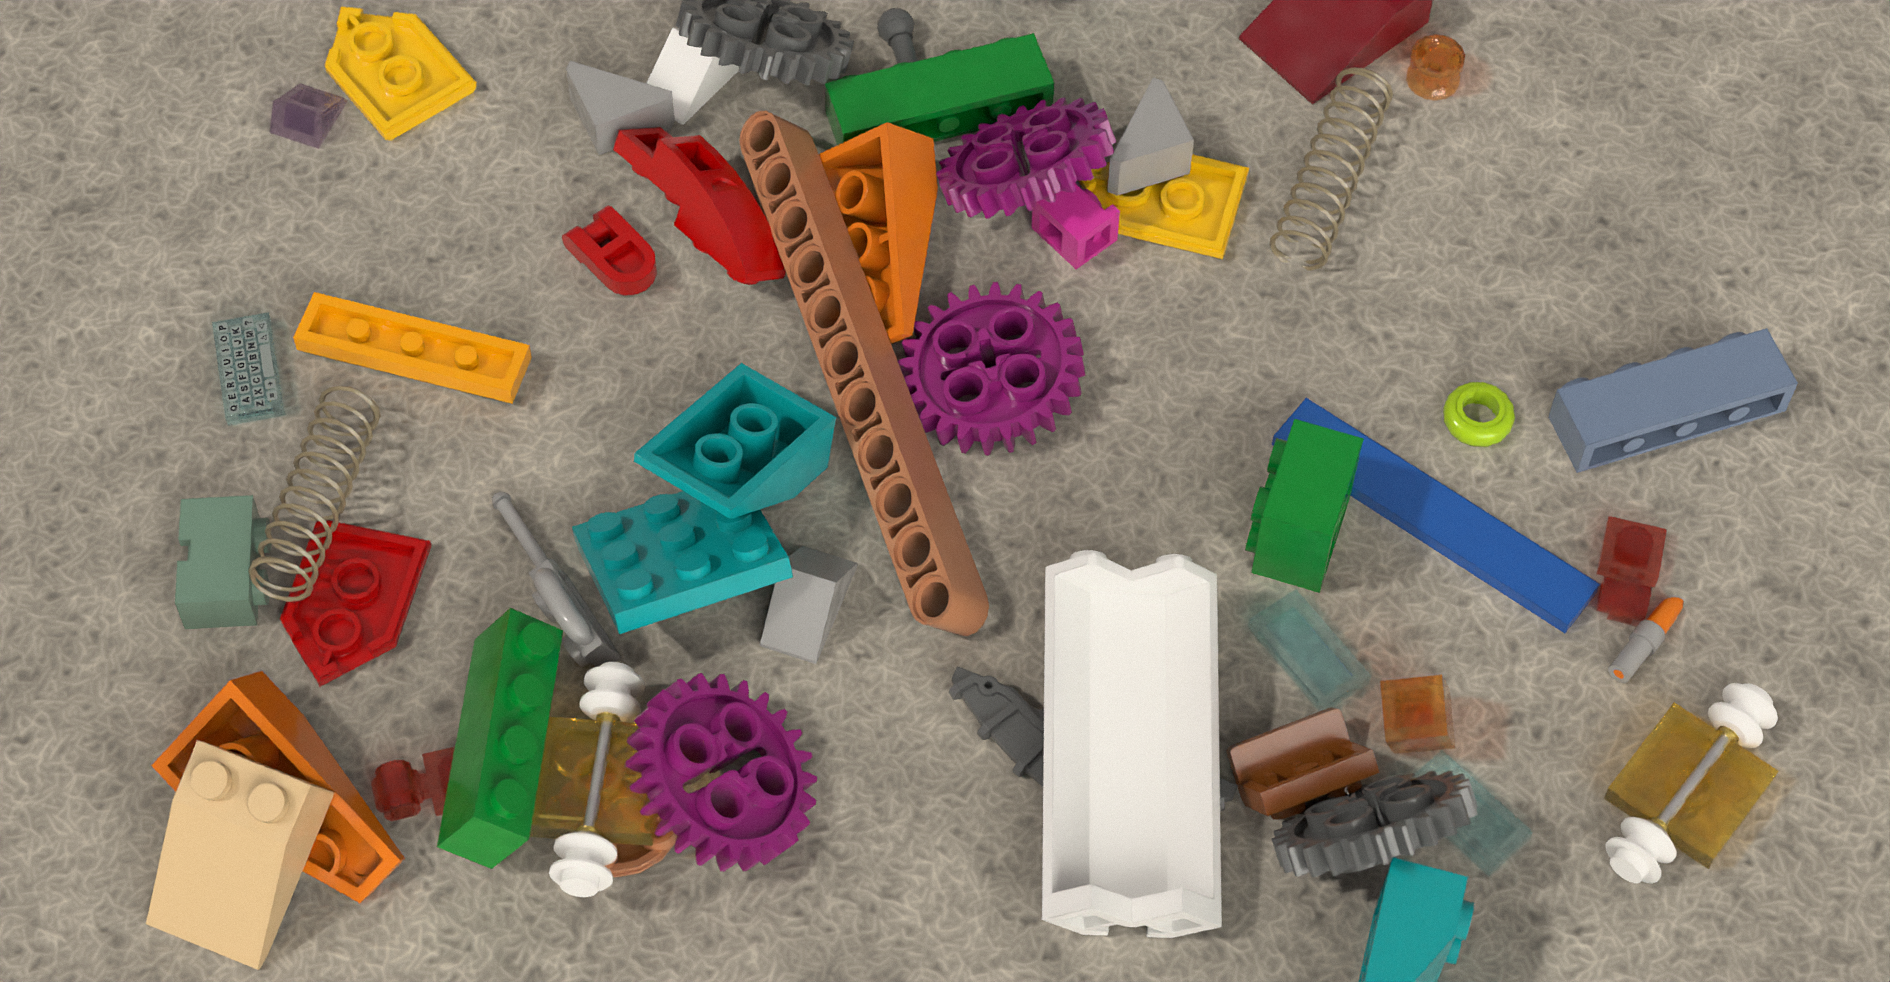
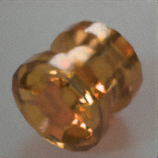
M1438 34L1424 36L1417 40L1412 47L1410 65L1407 69L1406 81L1409 88L1416 95L1428 100H1442L1453 95L1459 87L1460 73L1464 67L1465 53L1462 46L1454 39ZM1430 67V69H1431L1432 71H1437V72H1439V74H1438V73H1432V72L1426 70V68Z

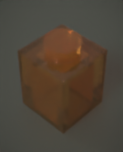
M1442 675L1380 681L1385 741L1393 753L1455 749L1450 688Z

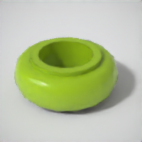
M1469 382L1458 386L1448 395L1443 407L1444 423L1451 435L1461 443L1473 447H1488L1501 442L1510 433L1515 421L1514 406L1507 394L1497 386L1485 382ZM1472 403L1481 404L1488 407L1496 417L1488 422H1477L1466 416L1463 408Z

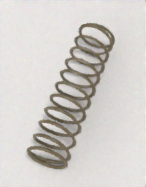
M1349 68L1337 75V87L1330 92L1332 103L1324 107L1323 114L1326 119H1322L1317 123L1319 135L1314 136L1310 142V147L1313 151H1309L1304 155L1303 162L1306 167L1297 172L1299 184H1295L1291 188L1290 195L1293 200H1289L1284 204L1283 211L1286 216L1277 221L1279 232H1276L1270 238L1269 245L1273 254L1283 263H1291L1286 259L1292 258L1277 249L1275 245L1276 239L1282 235L1291 243L1298 242L1287 234L1304 237L1315 243L1311 245L1321 249L1323 255L1320 258L1305 261L1308 264H1319L1302 266L1303 268L1311 271L1322 268L1327 263L1332 249L1331 243L1337 238L1338 226L1344 221L1345 210L1351 203V194L1357 189L1358 177L1364 170V161L1370 156L1371 145L1377 137V129L1383 123L1384 113L1389 108L1393 96L1390 84L1381 75L1365 68ZM1347 74H1357L1371 79L1382 89L1385 100L1382 103H1378L1365 90L1354 86H1341L1342 78ZM1343 90L1356 91L1370 99L1374 104L1367 105L1374 109L1377 108L1378 112L1369 115L1363 109L1351 103L1336 102L1335 94L1339 91L1346 100L1355 101ZM1334 106L1341 113L1345 114L1351 112L1343 109L1341 106L1352 108L1367 118L1371 128L1361 130L1355 124L1345 119L1330 118L1328 115L1329 109ZM1378 117V121L1375 124L1372 118ZM1328 122L1335 129H1345L1335 122L1343 123L1356 130L1364 139L1365 144L1355 146L1347 139L1338 135L1323 134L1322 126ZM1372 132L1371 138L1368 139L1365 134ZM1322 138L1329 145H1338L1328 139L1331 138L1343 142L1354 150L1358 160L1348 162L1340 155L1331 151L1317 150L1315 147L1316 141ZM1366 148L1365 154L1362 156L1359 150ZM1315 154L1323 161H1332L1323 155L1331 156L1346 165L1351 171L1352 176L1341 178L1326 168L1310 166L1309 158ZM1359 164L1358 171L1356 172L1352 166ZM1306 171H1310L1316 177H1325L1316 172L1321 171L1339 181L1344 187L1345 192L1335 195L1327 188L1318 184L1304 182L1302 175ZM1353 180L1352 186L1349 188L1345 182ZM1303 187L1309 193H1318L1311 189L1316 188L1333 198L1339 208L1327 211L1315 202L1297 199L1295 195L1296 190ZM1346 197L1345 203L1342 204L1338 198ZM1296 203L1302 209L1308 210L1311 208L1304 204L1310 205L1327 215L1332 225L1320 227L1304 217L1291 216L1289 207ZM1340 213L1339 219L1336 221L1332 215ZM1290 220L1297 226H1306L1299 222L1302 221L1318 230L1325 238V242L1320 243L1314 237L1300 231H1283L1282 223ZM1333 229L1332 236L1329 238L1324 231Z
M330 387L321 393L319 405L314 410L316 419L309 422L307 427L309 436L302 439L300 444L302 453L295 456L293 461L295 470L288 473L286 478L288 487L281 490L279 495L281 504L275 507L272 512L275 522L267 525L265 529L267 539L258 546L260 557L253 560L249 568L250 580L257 589L274 599L292 602L303 600L311 595L313 584L319 575L318 568L322 566L325 559V550L329 548L332 542V533L337 529L339 515L343 513L346 506L345 498L352 491V481L357 478L360 471L359 464L363 462L366 455L365 448L369 446L373 437L372 431L376 429L381 417L380 409L375 401L363 391L353 387ZM338 390L355 393L362 397L371 407L373 421L368 423L367 419L358 410L345 403L336 401L324 402L326 396ZM326 406H338L353 412L364 423V425L359 427L366 430L357 433L349 425L333 417L327 411ZM321 410L324 412L327 418L320 417L319 413ZM324 422L337 424L347 429L350 433L335 430ZM319 423L324 429L339 436H354L360 446L349 449L344 443L333 437L314 435V425ZM367 435L365 441L363 442L360 436ZM318 439L330 441L343 449L327 446ZM313 440L318 446L327 451L349 454L353 463L343 466L336 459L326 454L307 452V442ZM360 451L359 457L357 459L354 453ZM311 456L324 458L336 466L321 463ZM306 457L310 462L319 467L329 470H342L346 480L336 483L329 476L319 471L300 469L299 462L302 458ZM354 468L350 476L347 469ZM305 473L316 475L329 483L315 480ZM300 474L312 484L323 487H335L339 497L328 500L323 494L311 488L293 486L292 479L295 475ZM347 485L346 490L343 493L340 486ZM298 490L311 493L322 500L308 497ZM293 491L298 497L316 504H327L333 514L321 517L306 506L286 503L285 496L288 492ZM340 502L338 510L335 509L333 503ZM286 508L289 513L298 518L308 521H320L326 531L313 534L309 529L297 523L279 521L278 513ZM292 508L303 510L314 517L301 514ZM333 519V523L329 527L326 521ZM279 526L282 530L293 536L313 539L319 549L306 552L301 546L291 541L279 538L273 539L271 530ZM286 526L294 527V528H296V529H298V530H300V531H302V532H304V533H300V532H297V531H293L292 529H290V528H288V527H286ZM326 536V541L322 545L318 538ZM272 543L277 549L285 553L305 556L312 566L301 569L296 564L272 556L266 557L263 551L264 547ZM280 544L290 546L298 551L288 549ZM320 554L317 563H315L311 556ZM262 563H267L269 566L282 572L302 574L306 583L298 587L276 585L263 579L258 574L256 567ZM276 563H280V564L286 565V566L291 567V568H293V569L279 566V565H277ZM313 572L311 578L306 573ZM256 578L262 584L272 589L289 592L304 589L306 591L297 597L280 596L262 587Z

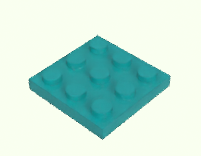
M684 491L675 494L656 495L649 498L644 504L616 513H600L590 518L588 522L572 526L578 550L619 634L793 577L789 557L761 509L729 519Z

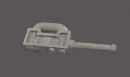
M501 491L495 493L492 497L494 509L500 511L536 566V568L529 572L537 590L532 594V597L545 616L553 623L557 621L566 633V636L562 638V643L568 653L582 668L589 663L598 667L603 663L619 660L621 655L569 576L559 568L554 559L547 558L511 503V496Z

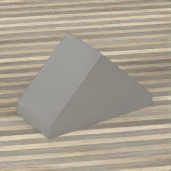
M573 61L569 62L566 73L570 100L598 155L613 150L619 130L661 127L665 131L671 130L675 122L672 91Z
M1152 78L1114 154H1112L1107 192L1118 196L1190 174L1194 139L1164 81Z
M801 546L789 556L793 577L777 582L774 585L760 646L817 664L858 563Z

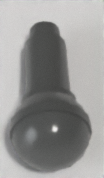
M891 8L884 11L877 22V30L879 36L892 47L897 64L919 61L912 43V33L914 31L912 16L901 8Z

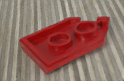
M327 520L326 523L331 527L333 521ZM316 521L312 533L319 534L325 532L326 530L322 523ZM339 522L337 529L332 533V542L329 548L325 550L324 562L318 568L319 575L313 584L311 595L299 601H286L280 617L282 626L319 687L397 646L432 546L431 541ZM327 537L318 538L322 545H324ZM309 539L305 551L310 552L319 549L315 541ZM320 554L311 556L315 563H317ZM303 556L299 567L301 569L311 567L312 565L309 560ZM308 572L306 574L309 576V578H311L313 572ZM296 574L292 587H298L306 583L302 574ZM306 589L289 592L288 597L300 596L305 593Z

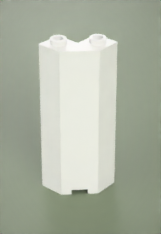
M1083 550L1073 553L1068 560L1045 567L1042 920L1082 935L1108 936L1109 926L1117 924L1125 927L1145 925L1146 937L1174 938L1222 927L1217 574L1193 563L1192 559L1185 555H1163L1158 557L1154 564L1129 570L1107 559L1106 555L1102 552Z

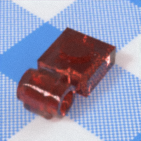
M1608 516L1596 573L1604 576L1599 590L1596 611L1607 613V620L1631 625L1633 619L1638 621L1645 620L1652 587L1656 586L1659 578L1667 529Z
M455 747L422 754L426 773L419 774L417 770L412 769L411 763L405 760H393L377 767L375 770L376 777L371 782V788L376 809L383 812L386 820L397 821L418 815L421 811L420 803H423L424 799L432 798L435 815H443Z

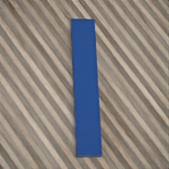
M1308 398L1304 399L1273 436L1272 446H1274L1276 438L1287 441L1293 421L1297 419L1364 438L1351 493L1353 498L1563 633L1568 631L1598 591L1600 584Z

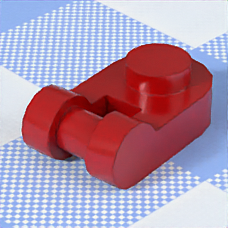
M607 205L593 214L594 221L584 228L575 226L562 235L565 248L580 263L583 262L614 293L625 296L637 295L646 291L654 283L657 276L655 252L650 244L612 206ZM606 239L611 241L602 248L599 246Z

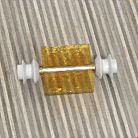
M619 662L603 663L587 671L584 676V685L589 692L581 697L580 709L593 720L549 717L530 837L556 839L554 851L562 859L550 866L549 875L554 882L560 885V888L565 893L577 897L593 896L598 891L604 890L612 884L613 875L605 867V865L614 862L617 857V849L612 843L653 846L658 814L641 815V808L650 800L647 794L631 792L630 786L641 778L642 774L629 769L625 765V762L638 752L627 743V738L639 729L636 723L631 722L641 713V706L636 698L644 693L645 682L631 667Z
M1749 683L1728 684L1722 692L1724 702H1716L1708 710V717L1713 727L1674 702L1608 787L1604 799L1630 816L1621 823V831L1625 838L1612 837L1606 843L1610 865L1620 877L1631 883H1640L1641 881L1644 883L1657 882L1661 877V869L1657 862H1672L1676 857V848L1707 869L1711 867L1772 785L1779 772L1745 749L1758 747L1763 741L1761 729L1774 727L1778 720L1773 701L1762 688Z

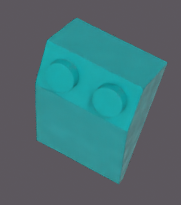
M740 363L634 453V462L729 519L795 498L828 468L836 417L747 365Z
M1392 857L1375 905L1358 982H1437L1445 962L1455 965L1462 940L1467 938L1475 903L1463 900L1468 876Z

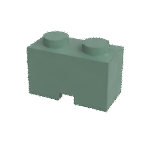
M253 495L181 499L178 541L180 546H188L187 561H177L175 605L185 629L255 626L258 621V605H268L269 596L257 589L250 580L248 572L252 561L260 557L258 546L267 539L265 529L270 524L268 517L260 518ZM272 543L264 547V553L271 552ZM260 565L257 566L258 574L263 579L269 581L267 570L260 569ZM256 578L257 582H258L262 587H264L265 589H267L268 591H270L268 586L262 584V583Z

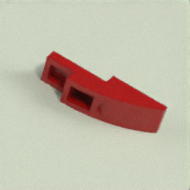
M661 127L619 130L613 150L632 165L631 168L636 174L649 179L662 190L668 201L680 206L674 226L692 240V244L697 250L711 256L727 270L730 278L742 284L754 285L759 281L783 279L785 277L786 271L774 241L771 227L753 194L733 167L701 135L672 137Z

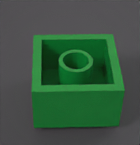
M1297 419L1293 421L1287 441L1276 438L1267 467L1269 475L1265 487L1260 486L1250 519L1253 522L1245 551L1255 553L1251 573L1320 593L1351 497L1364 438Z

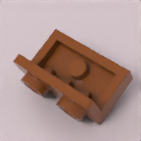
M1334 707L1233 744L1226 750L1244 805L1265 816H1271L1272 819H1284L1297 815L1307 808L1306 801L1324 794L1330 798L1351 794L1362 787V779L1380 773L1373 749L1350 741L1342 713Z

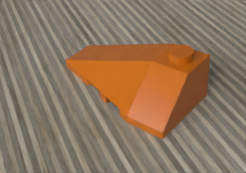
M887 122L820 153L819 157L890 343L893 344L913 335L938 185L934 139Z
M263 671L230 680L151 765L176 792L196 742L199 740L335 792L303 872L358 903L365 900L405 859L306 717Z

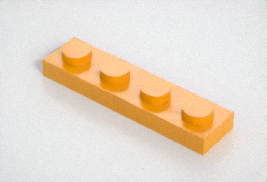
M317 292L313 293L293 337L296 350L511 404L514 402L532 358L530 345Z

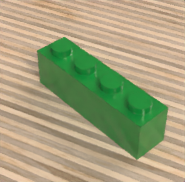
M1032 33L1015 38H1002L994 43L965 50H952L940 56L911 63L901 62L890 68L860 75H847L839 80L827 82L825 84L826 116L837 145L887 122L933 138L935 142L979 131V124L992 125L998 122L997 115L1002 113L1007 116L1015 115L1018 107L1022 105L1027 110H1031L1041 100H1045L1047 106H1052L1055 83L1035 34Z
M511 607L474 640L437 848L490 869L494 868L527 842L530 837L563 630Z

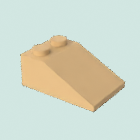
M197 740L172 800L146 924L260 970L269 954L335 792L224 748Z

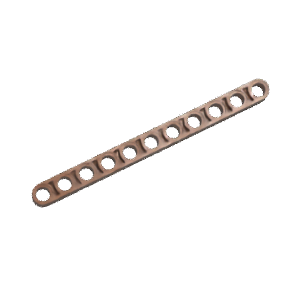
M758 111L747 119L741 130L739 140L741 151L766 219L771 227L774 241L910 611L915 620L923 625L959 636L972 635L983 626L988 616V597L813 138L808 130L768 111Z

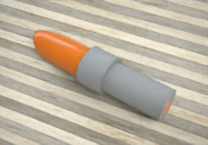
M1671 597L1664 599L1646 620L1638 624L1629 636L1627 645L1608 668L1613 679L1621 683L1629 682L1646 658L1657 651L1666 638L1665 634L1674 624L1683 608L1684 601L1681 598Z

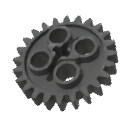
M683 0L676 26L680 28L679 36L688 38V46L702 48L700 55L720 58L719 65L721 66L732 64L739 66V73L741 74L754 71L759 74L762 80L767 81L770 76L779 78L785 84H789L790 80L795 79L804 85H810L811 79L822 84H827L828 78L838 80L840 74H845L847 71L854 41L849 39L850 32L840 29L841 22L826 20L828 13L809 9L810 4L807 2L796 4L790 2V0ZM769 22H771V23L769 24V28H768V31H767L766 39H765V41L762 43V45H760V43H761V41H762L764 29H765V27L767 26V24H768Z
M1430 771L1417 778L1415 773L1396 775L1377 780L1369 785L1363 784L1359 790L1351 794L1315 802L1313 806L1297 814V818L1283 821L1281 823L1283 828L1274 830L1275 837L1271 839L1280 867H1283L1284 873L1294 872V875L1298 877L1310 872L1311 878L1331 870L1332 875L1336 876L1342 872L1363 871L1380 863L1383 865L1389 864L1392 857L1398 855L1412 856L1415 855V849L1436 846L1443 837L1456 835V828L1471 824L1469 818L1477 816L1476 808H1478L1470 780L1469 778L1465 779L1463 773L1454 776L1453 771H1448L1437 775L1436 771Z

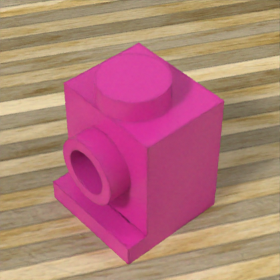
M1074 183L1076 191H1060L1056 193V201L1053 203L1047 202L1044 199L1037 201L1034 210H1032L1031 228L1074 269H1078L1117 241L1120 210L1113 204L1104 210L1099 199L1090 190L1081 189Z

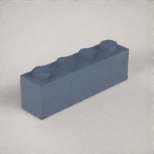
M1767 328L1748 334L1735 332L1711 345L1697 349L1691 347L1680 348L1670 353L1666 358L1645 364L1638 362L1629 363L1618 368L1614 373L1591 380L1588 378L1574 379L1563 385L1560 389H1557L1548 418L1578 473L1787 410L1798 382Z

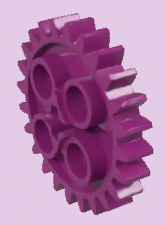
M1063 97L1052 106H1047L1046 101L1041 100L1034 109L1027 110L1024 105L1019 106L1015 115L999 114L997 115L998 122L992 125L981 123L978 125L979 132L960 137L963 145L948 149L950 157L940 160L939 164L942 169L937 171L936 174L948 206L952 205L956 213L966 210L968 217H973L983 211L985 218L989 219L999 210H1004L1006 217H1008L1020 206L1025 205L1028 211H1032L1037 201L1044 199L1047 202L1053 203L1056 201V193L1060 191H1076L1074 183L1077 180H1092L1094 177L1091 169H1098L1107 165L1104 157L1114 154L1112 144L1116 143V139L1105 109H1098L1096 102L1085 105L1083 98H1079L1068 105L1066 98ZM1022 142H1023V145H1024V150H1025V153H1026V155H1027L1028 161H1029V163H1030V173H1029L1027 161H1026L1025 156H1024L1023 151H1022Z
M993 282L989 294L984 296L980 295L974 284L970 285L968 291L969 299L961 301L952 292L948 293L947 297L950 308L945 311L934 305L928 306L932 322L928 324L922 321H915L914 332L917 339L903 340L902 346L906 358L898 360L924 432L927 433L936 429L940 445L945 446L957 436L961 453L966 454L974 441L981 442L985 456H990L994 442L1002 441L1006 450L1012 453L1015 448V437L1022 435L1027 442L1034 445L1037 443L1034 429L1039 425L1048 431L1054 432L1056 430L1053 417L1054 412L1070 416L1072 411L1068 397L1081 396L1082 391L1079 377L1085 376L1086 371L1083 357H1081L1084 355L1081 338L1076 337L1072 318L1063 319L1061 306L1058 302L1046 307L1043 292L1037 291L1028 300H1025L1021 284H1016L1009 295H1002L999 283ZM1012 335H1022L1015 340H1005ZM957 347L967 348L958 354L948 353L951 349ZM1023 382H1034L1033 385L1026 388L1016 387ZM968 394L978 395L976 399L968 402L958 401L962 396Z
M698 673L687 683L680 678L646 703L648 707L634 720L639 729L627 738V743L638 752L629 758L625 765L629 769L642 774V777L630 786L631 792L647 794L650 800L641 808V815L657 813L662 819L657 826L655 834L659 837L672 830L677 835L674 852L679 854L691 845L695 847L697 865L702 866L715 856L720 871L725 872L738 863L744 872L759 862L763 865L768 864L799 840L797 834L810 824V820L804 813L815 806L817 801L803 790L816 783L817 776L802 771L801 766L813 756L811 752L796 750L793 744L803 734L800 729L786 731L782 726L788 712L782 709L771 714L767 710L769 694L766 692L755 700L749 698L748 682L742 680L730 690L725 674H719L710 683H708L702 673ZM752 751H757L761 755V757L746 763L739 770H730L692 793H687L683 788L695 783L708 772L716 773L739 757Z

